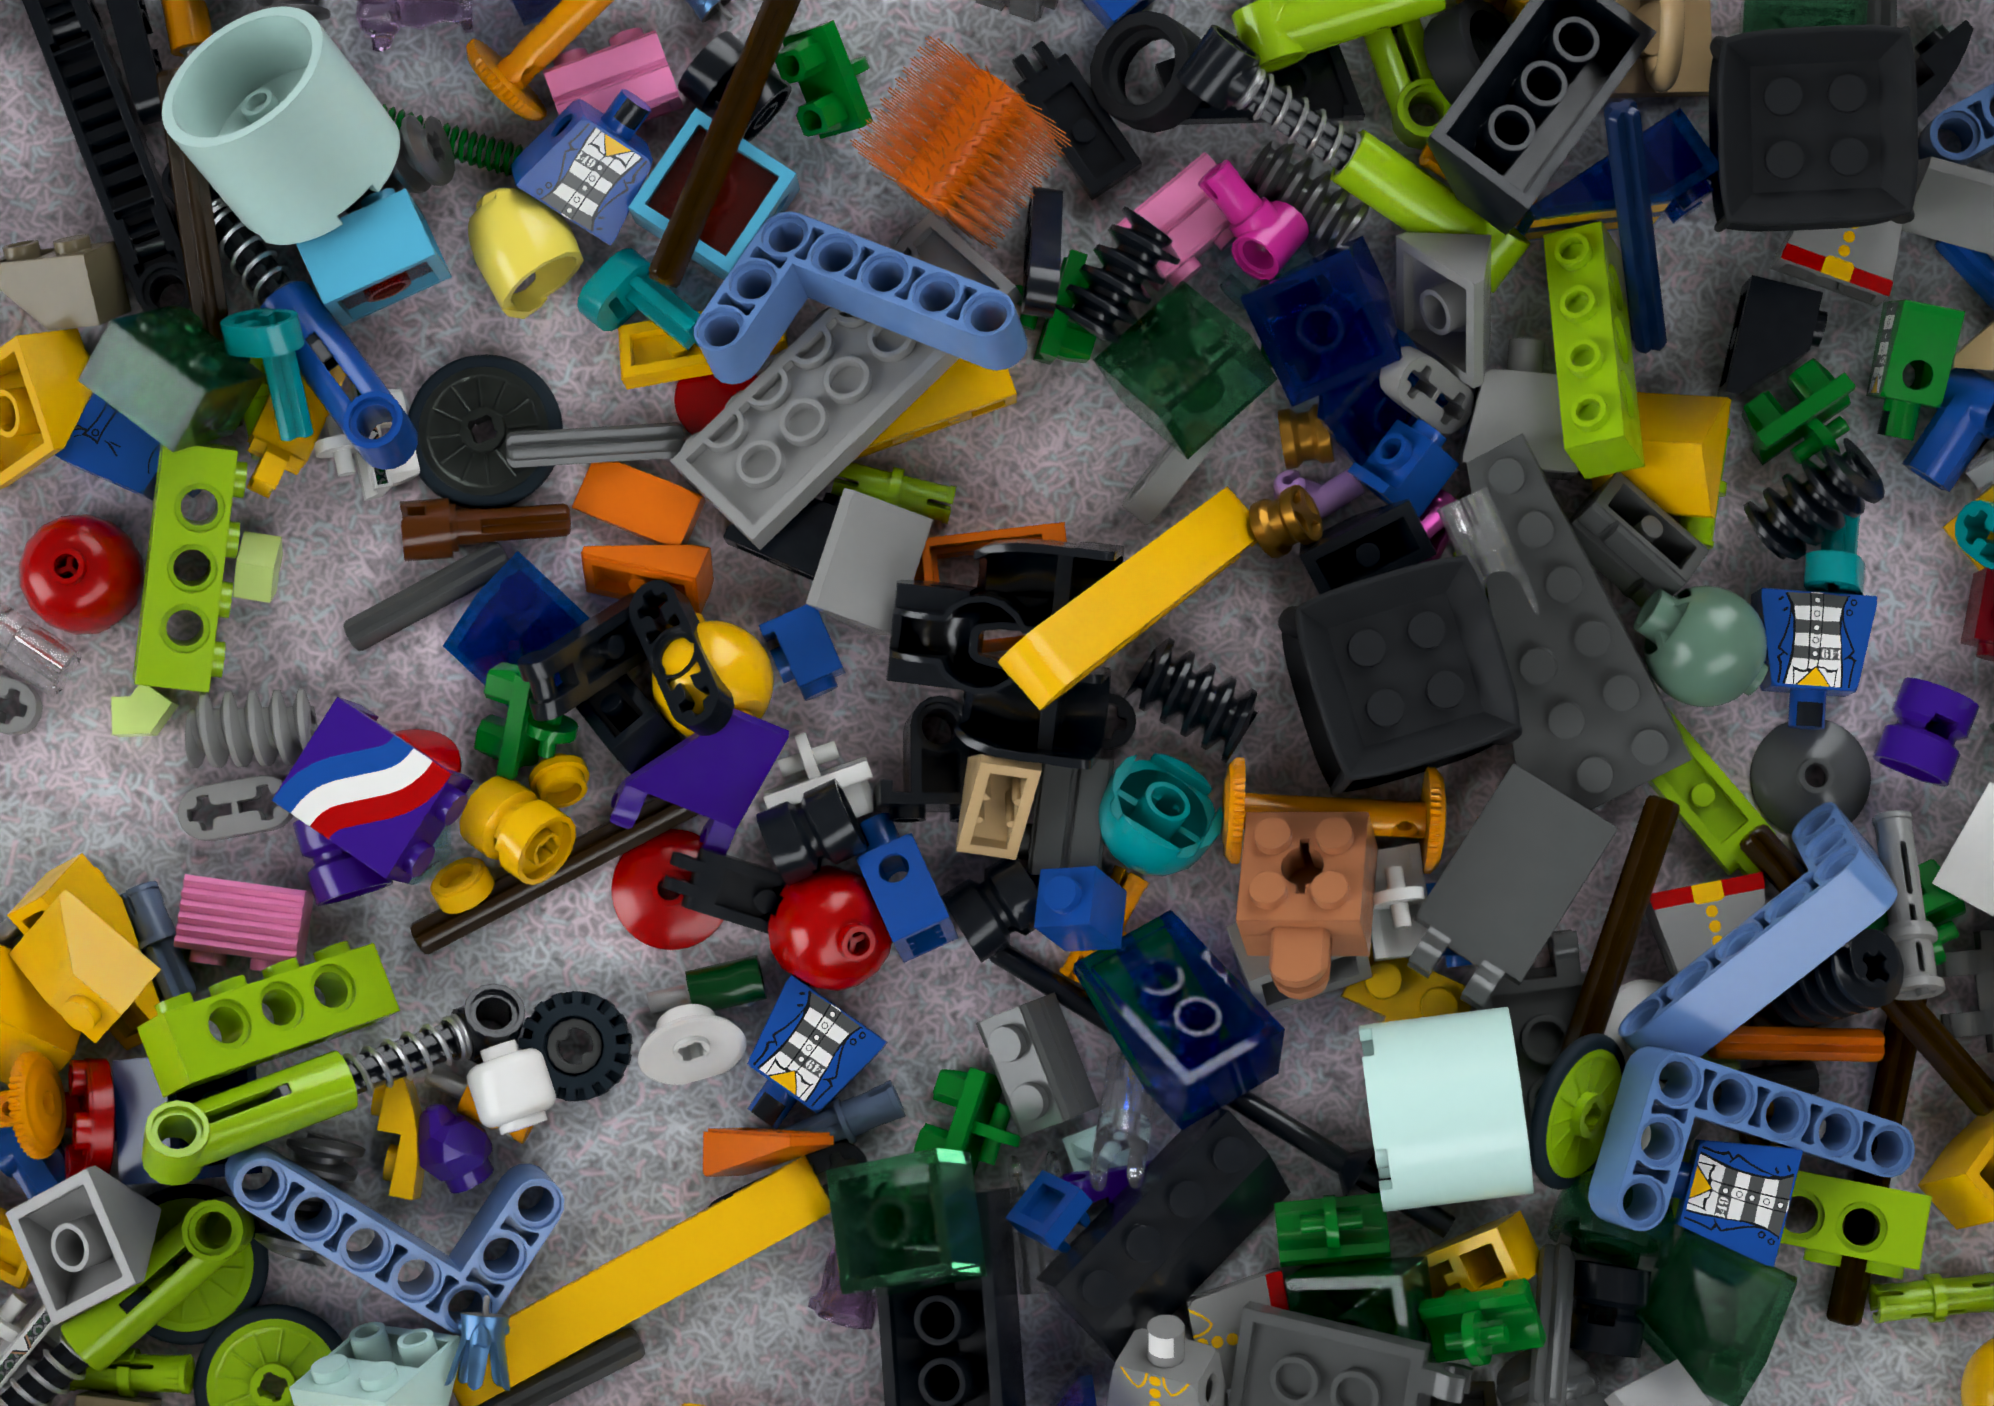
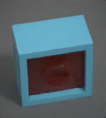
M697 108L694 109L628 207L634 222L659 239H662L712 122L711 117ZM742 138L691 260L722 280H725L761 226L770 217L787 210L800 190L797 174Z
M387 188L367 196L361 201V209L340 218L343 225L320 237L296 244L323 305L343 327L452 277L422 211L406 188L395 192L393 188Z

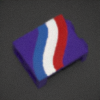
M337 697L272 801L384 878L409 884L413 877L421 875L431 863L435 854V847L433 845L444 827L454 823L464 811L468 802L466 792L474 780L465 774L446 769L376 722L379 717L362 705Z

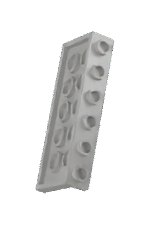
M931 211L917 225H913L905 230L897 244L892 248L1002 291L1011 298L1014 305L1023 298L1018 288ZM828 307L814 318L811 326L787 349L778 352L771 359L768 367L747 388L734 394L728 400L724 410L702 431L690 436L683 444L681 451L670 462L696 492H700L761 550L959 358L848 313Z

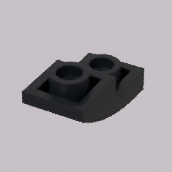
M1967 20L1950 33L1942 24L1914 47L1920 55L1915 61L1916 81L1920 85V87L1917 86L1918 117L1937 98L1958 68L1974 29Z

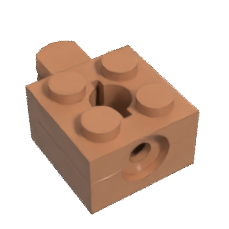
M1246 812L1236 923L1247 956H1269V971L1271 972L1272 980L1278 991L1289 998L1302 1000L1322 993L1329 981L1331 956H1370L1374 908L1373 893H1375L1378 846L1369 812Z

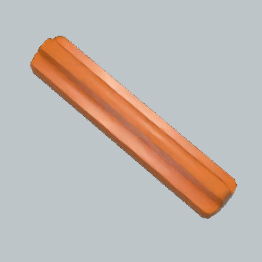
M1740 1026L1711 1048L1707 1054L1712 1059L1879 1062L1885 1054V1037L1881 1030L1867 1028Z

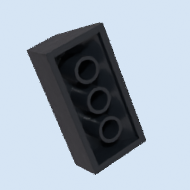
M1529 0L1426 140L1456 198L1500 232L1507 235L1533 205L1657 32L1614 0Z
M1206 1105L1103 1209L1088 1227L1069 1244L1071 1249L1068 1253L1061 1252L1036 1280L1105 1353L1116 1362L1134 1330L1147 1329L1148 1322L1158 1315H1172L1275 1209L1274 1203L1282 1202L1291 1192L1270 1154L1227 1109Z
M1010 1188L952 1191L870 1199L885 1406H1026L1013 1226L1005 1218L1011 1211ZM936 1280L934 1282L928 1283L932 1285H920L923 1283H927L924 1281ZM899 1286H910V1287L918 1286V1287L912 1288V1289H908V1288H903V1287H899ZM887 1288H891V1289L902 1288V1289H906V1290L893 1291V1290H884V1289H887Z

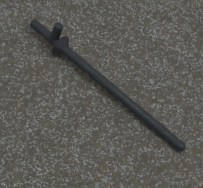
M1011 945L989 958L992 963L1041 993L1049 995L1055 992L1059 1004L1132 1048L1108 1006L1103 1001ZM1168 1042L1183 1066L1173 1072L1175 1075L1336 1172L1343 1196L1349 1194L1354 1184L1370 1194L1380 1193L1379 1181L1391 1179H1379L1378 1169L1368 1164L1374 1152V1147L1351 1153ZM1438 1206L1398 1210L1442 1238L1446 1236L1456 1219L1455 1216Z

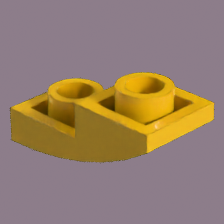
M406 1077L395 1080L392 1089L387 1087L386 1084L375 1088L371 1104V1115L379 1116L377 1130L401 1135L399 1145L390 1144L384 1162L383 1180L391 1182L388 1196L416 1200L421 1198L425 1171L420 1166L418 1150L419 1119L422 1110L413 1080L406 1079Z

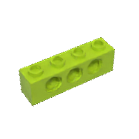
M1602 221L1543 235L1564 450L1585 479L1645 467L1621 252Z
M161 437L133 669L135 685L209 693L211 677L222 678L226 642L215 641L218 617L229 618L233 593V582L223 581L225 557H237L240 536V522L230 521L232 498L244 497L248 466L247 462L237 461L238 450L235 446ZM196 489L209 491L214 495L216 501L215 509L211 516L201 521L190 520L181 512V503L184 496ZM198 550L208 557V568L201 578L187 581L179 578L174 573V562L184 551ZM181 610L192 611L201 618L199 632L188 640H177L171 637L166 630L169 618Z
M342 941L313 953L316 962L300 967L296 957L290 958L261 970L264 977L262 980L247 984L245 976L239 975L209 987L211 997L194 1002L191 992H187L156 1004L155 1009L158 1015L138 1026L137 1030L163 1098L369 1027L399 1012V1006L375 944L371 943L351 950L348 941ZM314 986L323 993L325 1005L317 999ZM262 1003L267 1005L272 1011L274 1024L265 1017ZM209 1020L219 1028L222 1037L221 1042L216 1040L211 1034L208 1024Z
M1685 1149L1682 1161L1689 1163L1691 1149ZM1798 1170L1792 1197L1801 1196L1808 1199L1815 1208L1816 1218L1812 1227L1801 1233L1791 1232L1784 1226L1780 1243L1804 1247L1803 1260L1840 1267L1842 1255L1867 1260L1865 1270L1867 1273L1903 1279L1904 1268L1920 1270L1932 1196ZM1673 1198L1669 1221H1675L1680 1199ZM1858 1208L1871 1212L1876 1218L1878 1225L1875 1237L1864 1245L1851 1243L1845 1237L1842 1228L1845 1216L1850 1211ZM1681 1227V1236L1713 1242Z

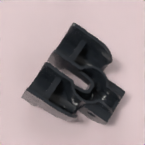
M1027 538L998 540L973 551V559H979L977 587L921 580L896 581L886 675L887 681L965 691L961 722L955 725L954 733L964 744L975 750L994 757L1017 761L1044 763L1077 769H1092L1100 758L1104 742L1109 707L1111 669L1099 666L1040 711L997 663L1000 658L982 654L984 631L1002 629L1021 631L1022 634L1029 633L1040 623L1124 562V546L1095 542H1080L1076 544Z

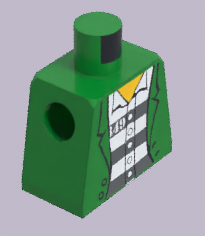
M1906 299L1883 302L1866 394L1869 397L1884 399L1877 434L1913 441L1920 407H1941L1965 311ZM1910 363L1915 370V380L1910 387H1907L1903 381L1902 374L1906 365Z

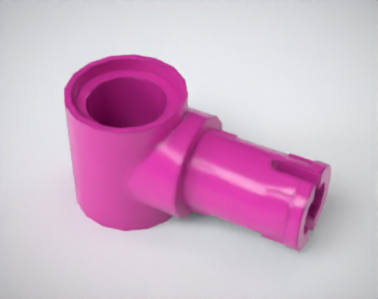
M1228 159L1211 168L1198 182V186L1215 202L1231 223L1229 230L1237 238L1232 244L1233 258L1237 265L1249 276L1258 280L1273 279L1308 238V224L1295 207L1286 202L1277 200L1269 202L1266 197L1259 198L1241 178Z

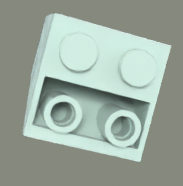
M381 1322L362 1324L354 1328L350 1332L349 1337L331 1353L315 1361L311 1366V1370L289 1387L294 1406H449L456 1374L450 1385H444L461 1336L436 1333L427 1328L407 1329L385 1326Z

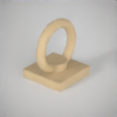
M1614 0L1657 33L1610 98L1709 96L1712 54L1710 51V43L1712 41L1710 0Z

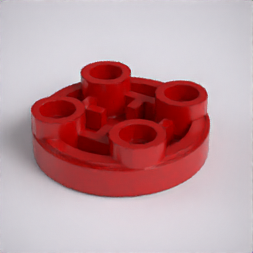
M107 1058L70 1060L68 1070L69 1092H64L66 1099L65 1129H72L73 1144H67L66 1179L92 1166H97L110 1174L115 1137V1097L111 1066Z

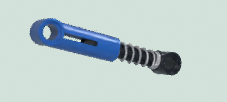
M168 162L162 174V186L166 195L175 206ZM209 183L218 246H220V257L225 261H231L230 269L232 273L242 277L241 283L244 289L254 292V303L260 306V309H288L296 311L299 315L305 342L303 347L295 351L300 375L369 465L381 470L395 469L405 464L416 450L418 433L399 402L393 397L342 327L323 305L311 286L305 281H291L287 276L289 268L285 265H279L276 261L277 252L268 250L265 247V241L262 237L249 230L239 220ZM337 365L341 367L361 394L352 402L329 372ZM386 422L392 423L390 430L384 436L378 439H369L372 430L377 425Z

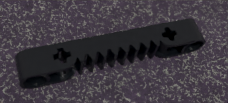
M22 0L138 303L146 314L164 328L176 331L190 328L193 326L177 216L172 209L171 200L166 195L162 186V177L156 169L154 156L147 146V138L139 125V117L129 99L131 97L129 91L122 81L121 70L114 60V52L107 41L106 30L94 0ZM171 284H184L185 296L180 305L173 309H162L160 307V296L164 289Z

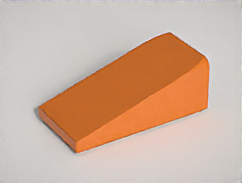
M602 462L590 464L572 509L657 545H687L706 500L703 495L621 462Z
M699 545L584 546L581 551L585 586L588 593L621 599L629 593H635L642 585L649 581L663 580L684 593L689 598L694 611L701 614L712 589L714 577L711 548ZM665 601L662 602V603L658 606V608H661V606L665 603Z
M749 1127L708 1128V1131H703V1174L706 1177L744 1176L832 1146L834 1145V1136L830 1135V1132Z

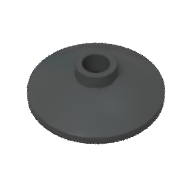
M1825 720V729L1808 730L1789 728L1788 722L1772 730L1759 744L1751 763L1750 785L1754 800L1762 814L1777 828L1792 835L1794 827L1806 814L1815 807L1827 802L1836 804L1852 823L1862 811L1869 796L1871 772L1867 756L1860 743L1850 732L1838 724ZM1816 765L1823 770L1825 778L1820 787H1812L1807 783L1805 771L1808 766Z

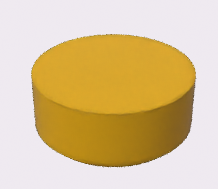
M466 857L458 859L441 869L431 883L430 892L443 912L457 914L470 910L485 900L493 890L495 881L483 860Z

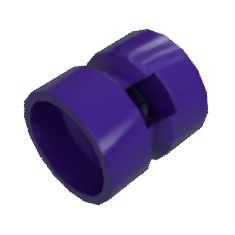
M1907 677L1903 680L1892 707V711L1898 720L1895 724L1884 727L1873 758L1880 764L1919 781L1937 786H1948L1960 757L1959 751L1954 746L1955 742L1968 737L1980 707L1970 698L1949 688L1929 681ZM1930 723L1928 729L1925 730L1926 724Z
M301 820L293 823L302 856L313 859L314 866L307 875L317 906L345 901L393 884V880L384 878Z

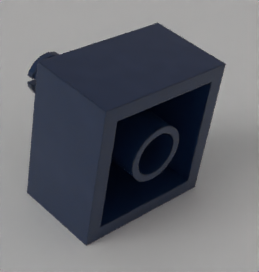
M148 1057L113 1060L115 1097L114 1142H117L119 1181L125 1185L159 1183L146 1172L141 1158L147 1118L154 1108L165 1102L175 1100L194 1103L256 1080V1066L163 1098ZM176 1137L166 1138L161 1141L164 1145L174 1149L189 1146L188 1142ZM228 1157L204 1166L199 1175L193 1180L225 1177V1164ZM256 1166L246 1174L263 1173L262 1166Z

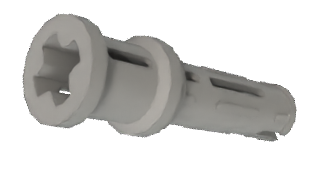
M1906 810L1879 813L1875 815V818H1872V823L1875 827L1879 859L1898 892L1895 902L1887 910L1889 925L1883 930V933L1892 938L1899 949L1904 965L1903 984L1899 995L1895 999L1920 1000L1940 995L1946 990L1945 980L1937 976L1933 944L1938 940V932L1931 922L1926 921L1912 826L1913 815Z

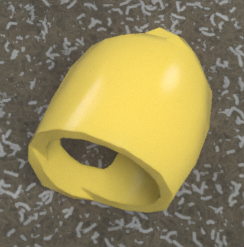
M498 188L487 192L476 203V211L469 218L468 236L475 262L502 311L509 317L525 319L542 307L550 294L561 288L574 276L584 261L572 229L562 215L521 189ZM535 272L536 279L525 290L514 293L518 286Z

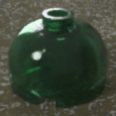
M1594 1169L1582 1173L1571 1187L1561 1190L1553 1208L1547 1232L1551 1240L1557 1243L1560 1233H1563L1572 1238L1571 1251L1621 1266L1638 1268L1640 1256L1656 1257L1653 1269H1661L1669 1265L1676 1225L1674 1224L1675 1218L1671 1203H1669L1663 1220L1655 1228L1647 1231H1635L1606 1222L1597 1217L1591 1209L1588 1195ZM1632 1186L1623 1197L1624 1211L1633 1200Z

